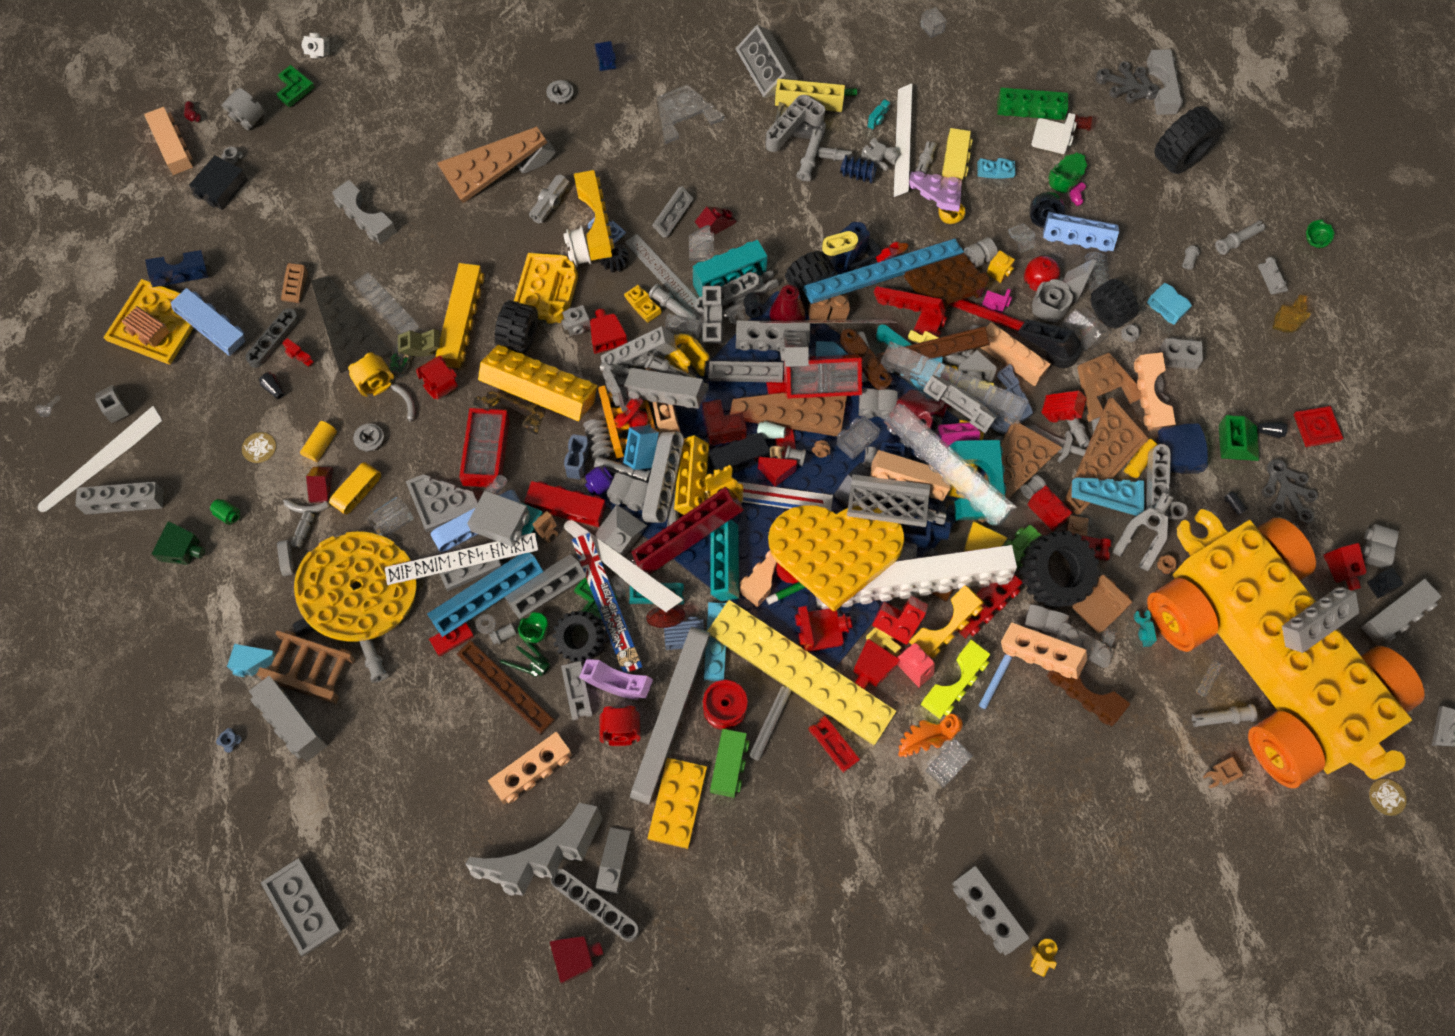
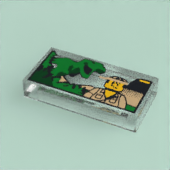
M397 342L387 366L393 375L404 377L413 356L398 353Z

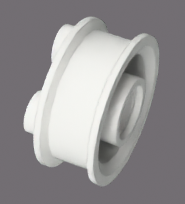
M582 225L580 229L572 231L566 229L567 233H563L567 248L570 247L571 249L568 251L570 262L572 261L576 268L578 264L586 262L591 264L589 248Z

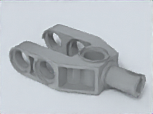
M1162 492L1155 507L1148 508L1131 519L1112 553L1122 557L1135 531L1143 524L1157 532L1139 564L1140 568L1148 571L1167 540L1168 517L1165 512L1174 498L1168 496L1166 499L1167 494ZM1152 515L1157 516L1159 519L1156 526H1151L1148 523V519Z

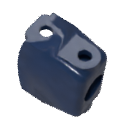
M852 222L840 231V233L846 231L855 233L858 237V243L855 249L837 254L830 260L838 275L849 272L850 265L860 261L867 252L870 231L861 222ZM841 264L843 268L840 269L837 265Z
M1199 423L1164 427L1158 430L1157 445L1164 444L1170 449V473L1199 474L1206 470L1209 466L1207 462V443Z

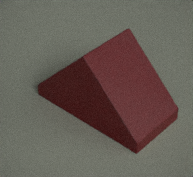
M312 467L306 475L309 503L329 501L333 467Z

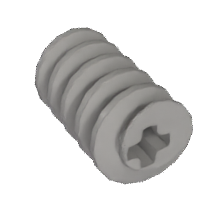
M592 419L583 424L587 440L589 441L588 445L592 454V460L594 461L598 456L607 459L614 452V448L610 447L612 446V441L609 440L611 436L608 434V427H605L607 425L605 420Z

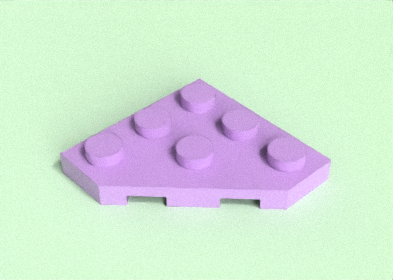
M920 171L910 173L909 187L920 190V195L929 201L933 199L937 202L936 206L940 209L959 212L961 179L942 177L938 174H924Z

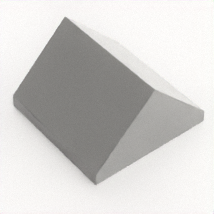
M976 350L959 365L954 384L956 385V382L961 380H968L970 382L987 381L992 383L996 373V366Z

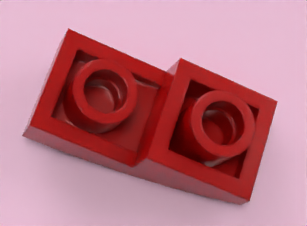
M899 242L890 244L888 248L883 249L881 254L876 256L877 262L898 256L908 248V244Z

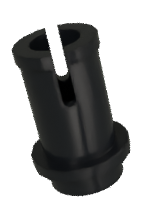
M1232 491L1224 497L1226 499L1225 502H1228L1239 516L1248 508L1237 496L1238 493Z

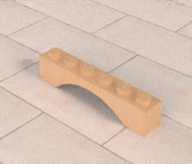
M770 551L766 554V559L762 563L756 564L753 568V573L749 577L745 576L740 582V593L756 607H759L771 593V581L777 567V561L773 558Z

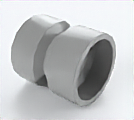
M988 237L964 249L965 255L976 268L985 264V262L991 261L998 253L995 243Z

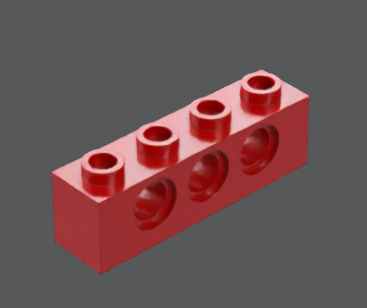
M1014 574L1012 580L1007 584L991 583L989 586L983 587L976 595L981 600L988 601L992 607H987L983 604V610L977 615L978 620L970 617L968 619L969 624L963 630L958 629L957 631L965 639L970 635L974 637L981 630L979 626L983 622L988 624L995 615L993 613L997 609L1001 611L1008 604L1006 601L1010 597L1014 599L1021 592L1019 588L1022 585V581ZM996 589H1002L1005 594H999Z

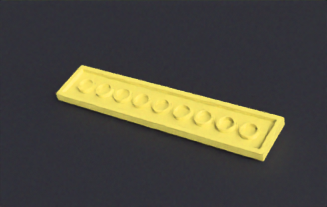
M728 600L707 630V632L711 633V637L791 689L873 746L896 713V710L730 600Z

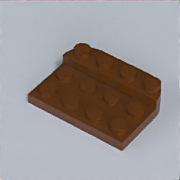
M965 253L906 271L904 278L918 295L942 299L945 309L948 308L950 303L971 296H975L976 299L980 298L989 281L986 272L980 273Z

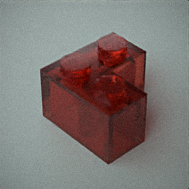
M720 399L702 403V415L709 446L746 438L747 429L743 413L724 416Z

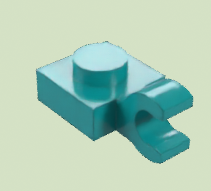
M1136 611L1134 613V620L1141 625L1138 631L1139 639L1142 641L1143 647L1152 646L1157 639L1153 622L1150 621V611H1145V618H1141L1139 611Z

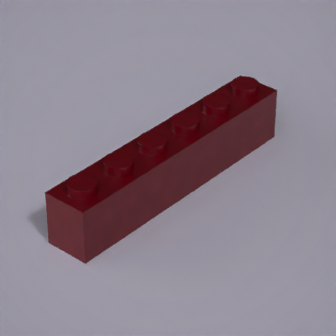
M724 487L634 549L631 553L637 566L650 575L744 509L737 496L727 487Z

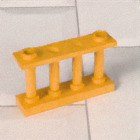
M605 386L598 387L616 458L624 457L622 450L626 449L627 439H619L618 434L621 431L628 430L629 425L625 423L620 429L615 426L614 418L620 412H623L620 407L611 408L610 403H613L612 393L607 392ZM644 400L638 409L646 408L649 418L648 424L659 432L660 435L659 428H655L648 400Z

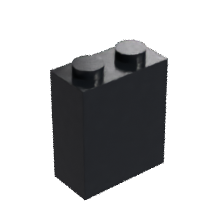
M214 155L189 186L195 198L206 201L213 208L217 207L223 210L248 179L243 169Z

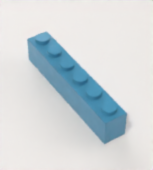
M530 552L520 554L427 613V615L443 637L541 574L543 570Z

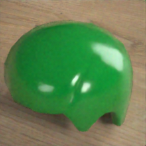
M1321 219L1311 222L1306 230V241L1315 248L1327 247L1333 242L1335 235L1332 225L1325 223Z
M532 612L528 618H522L518 627L520 638L527 643L541 642L549 631L547 617L538 612Z

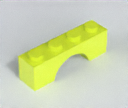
M970 640L956 659L961 669L960 680L951 686L935 684L923 699L921 705L939 719L943 715L947 716L954 709V706H952L953 702L962 699L966 693L964 688L967 685L972 686L978 678L975 674L979 669L983 672L990 663L987 661L990 653Z

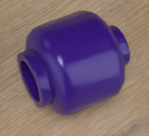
M597 466L586 474L587 483L585 486L591 493L595 491L597 494H602L609 489L614 477L606 467Z

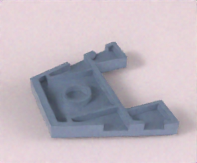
M1011 364L1000 370L996 375L1007 389L984 404L996 417L990 428L1002 435H1005L1013 420L1021 424L1033 414L1030 404L1019 386V380L1013 373Z

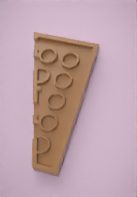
M538 127L443 160L437 164L460 200L464 203L548 142Z
M1113 398L1108 399L1074 479L1076 477L1097 478L1104 481L1112 479L1148 440L1147 436ZM1071 484L1064 502L1078 515L1082 513L1090 502L1072 498Z

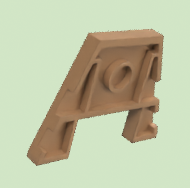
M1110 353L1077 366L1081 389H1084L1086 397L1085 407L1088 408V422L1101 417L1103 408L1097 397L1122 387L1130 404L1140 400L1142 397L1141 390L1138 389L1135 381Z

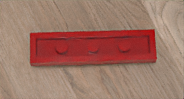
M878 286L874 290L876 300L881 305H890L900 309L905 308L915 312L920 311L943 316L945 312L942 299Z

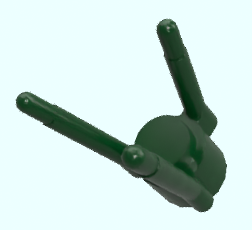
M525 641L524 643L536 654V657L520 646H516V649L532 661L530 663L532 670L500 660L501 664L529 673L535 678L538 675L543 677L551 665L548 662L549 660L531 643Z

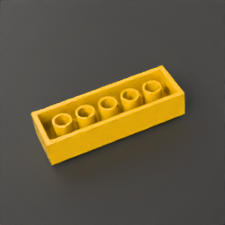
M497 345L480 363L479 381L576 421H580L595 402L598 385L561 371L556 367L544 364L539 360L529 358L522 353L507 349L504 346Z

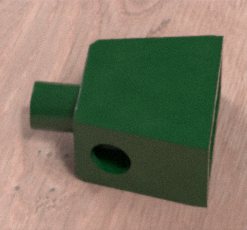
M167 521L151 554L160 562L188 565L193 557L201 559L205 554V548L198 546L200 540L193 533Z

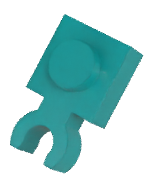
M884 99L869 115L867 127L873 130L882 123L883 115L889 110V101Z

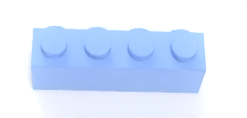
M1048 212L1043 230V238H1046L1048 241H1062L1067 245L1078 244L1084 248L1093 247L1104 252L1114 250L1119 234V226L1116 224Z
M186 288L171 302L174 312L227 355L231 356L245 342L243 330L238 326L234 327L230 324V320L225 315H219L216 309L210 303L206 304L203 302L200 295L195 291L191 292Z

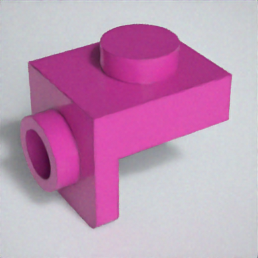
M1007 289L1005 296L987 290L982 306L1003 312L1004 307H1008L1012 299L1009 296L1011 289Z

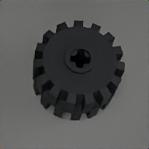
M823 251L810 252L799 257L788 267L785 273L789 285H793L798 289L802 302H809L803 291L805 285L838 275Z
M507 300L502 306L496 321V345L526 353L532 345L537 331L538 310L536 307Z

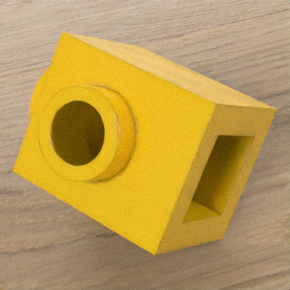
M999 251L990 262L986 274L1001 283L1006 276L1009 277L1013 272L1014 267L1012 266L1015 259Z

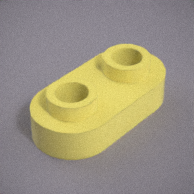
M851 231L826 237L823 241L822 250L830 256L851 251L856 248L858 237Z

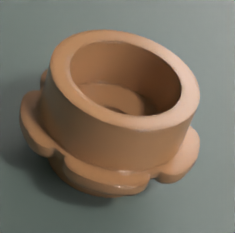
M823 440L815 442L812 448V452L820 458L826 457L831 452L829 443Z
M1170 555L1161 556L1157 562V567L1163 573L1170 574L1171 571L1174 572L1176 570V560Z

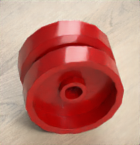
M729 680L716 681L708 687L703 697V713L711 726L720 730H730L742 723L746 716L748 703L743 688L736 682Z

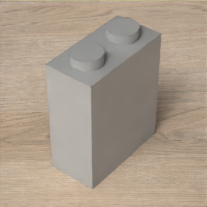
M484 490L467 524L471 532L513 547L515 542L519 541L523 526L529 522L530 514L526 505Z

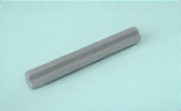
M782 686L750 752V758L756 761L760 760L789 698L791 689Z

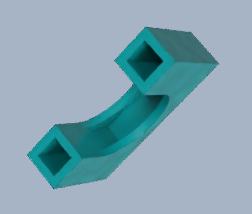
M1000 440L955 441L950 444L951 464L970 463L978 465L986 472L989 479V488L983 497L960 498L954 501L956 520L1001 519L1007 516L1008 504L1005 501L1006 485L1003 480L1005 469L1001 459L1003 449L1000 446Z

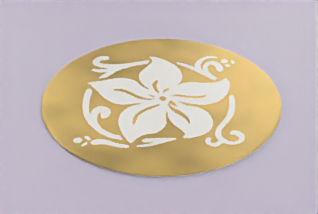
M254 433L244 441L242 454L250 462H264L274 454L276 449L275 440L267 433Z
M1380 779L1372 784L1369 797L1376 810L1389 816L1397 815L1404 810L1406 794L1398 783L1390 779Z

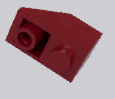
M706 206L695 220L696 225L703 234L716 235L737 222L729 209Z

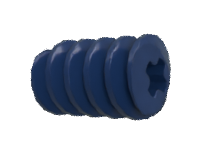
M845 154L840 173L843 172V177H846L849 173L850 179H853L856 175V180L858 181L863 176V182H866L869 178L870 184H872L878 165L875 167L874 161L868 165L867 159L862 164L861 158L854 162V156L848 160L847 154Z

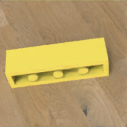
M777 79L775 106H778L779 102H781L785 107H789L799 95H807L821 103L826 111L842 112L845 85Z

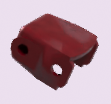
M911 389L897 400L892 412L893 419L905 427L924 435L925 432L927 433L931 429L932 415L941 417V419L944 418L947 403L941 399L937 401L925 392ZM921 419L926 420V425H923L920 422Z

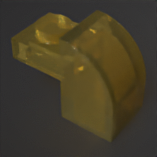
M1300 294L1292 307L1282 305L1275 314L1272 329L1287 333L1299 330L1311 314L1306 312L1308 304H1305L1307 296Z

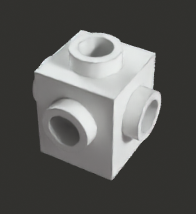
M310 33L309 36H304L302 40L304 54H309L310 58H320V56L329 55V38L320 37V33Z

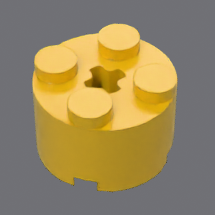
M373 352L367 353L364 358L356 363H352L348 367L350 378L360 394L368 397L367 394L375 396L384 392L390 387L391 378L394 379L383 358L375 355Z

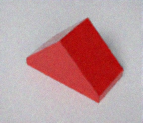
M759 457L758 469L776 487L796 471L797 460Z

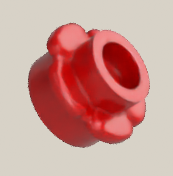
M845 613L843 616L838 617L841 632L847 631L849 633L850 628H853L851 617H847Z

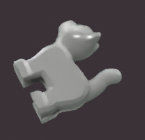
M876 138L870 141V148L866 145L862 150V160L865 161L867 159L869 164L874 161V166L878 165L884 171L888 169V166L881 161L886 158L891 164L895 165L898 155L895 147L887 148L884 144L877 142Z

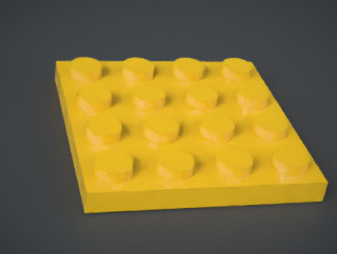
M141 279L105 334L104 339L171 365L194 327L172 309L171 302L181 293L162 286L152 288L151 282ZM135 306L140 307L165 324L170 331L155 348L150 344L144 345L139 341L138 336H131L124 330L126 327L122 320L135 309Z

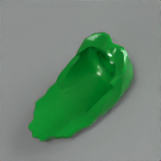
M1077 152L1069 156L1066 155L1063 160L1056 164L1049 172L1048 180L1050 187L1060 193H1067L1073 189L1085 174V169L1087 168L1085 155Z

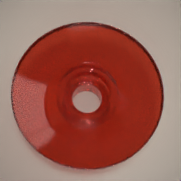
M674 606L667 612L656 607L647 613L646 621L653 627L668 628L680 624L685 619L686 614L684 609L679 606Z

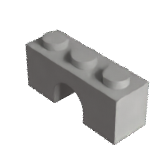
M703 286L704 344H723L722 287Z

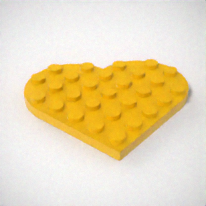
M804 505L793 507L778 516L771 525L768 535L770 552L773 558L833 611H836L893 565L902 553L904 533L900 523L847 516L848 508L835 514L819 506ZM860 506L852 508V510L857 511L863 510ZM879 508L872 510L874 513H882Z

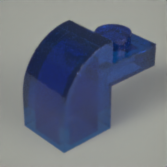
M612 42L596 43L594 48L599 71L616 69L615 52L613 53Z

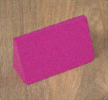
M971 423L938 425L942 447H949L955 441H974L980 438L979 429Z

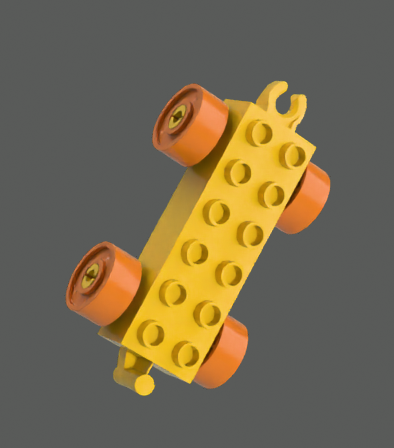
M1201 509L1194 519L1207 528L1208 535L1205 538H1198L1191 532L1190 523L1187 520L1181 521L1177 526V536L1190 557L1173 574L1175 579L1148 596V610L1154 624L1164 638L1174 647L1184 652L1195 649L1218 633L1278 710L1252 727L1248 733L1250 747L1266 772L1280 784L1288 788H1297L1322 770L1329 774L1349 763L1363 770L1371 779H1379L1389 773L1401 770L1406 763L1404 755L1400 751L1395 750L1386 753L1379 742L1412 721L1407 713L1420 705L1424 700L1423 684L1409 662L1394 650L1384 646L1373 647L1360 656L1339 629L1330 633L1304 653L1285 647L1282 625L1316 603V600L1300 582L1311 575L1316 568L1314 551L1304 534L1291 522L1282 518H1272L1257 528L1251 520H1248L1228 532L1212 512Z

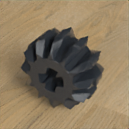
M615 242L614 249H611L612 257L600 259V264L604 266L605 271L610 269L612 273L614 270L620 272L621 268L625 269L626 264L629 262L628 250L624 248L623 244L618 246V243Z

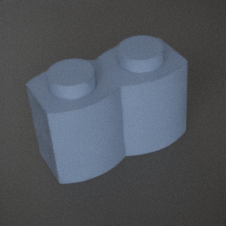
M573 434L568 442L569 452L565 456L564 466L567 478L581 480L585 473V461L589 456V446L586 436Z

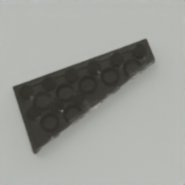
M329 276L311 281L340 373L349 371L348 367L352 363H356L370 352L381 356L383 359L392 357V351Z

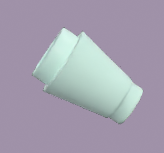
M767 421L759 422L757 434L762 433L764 439L785 438L786 427Z

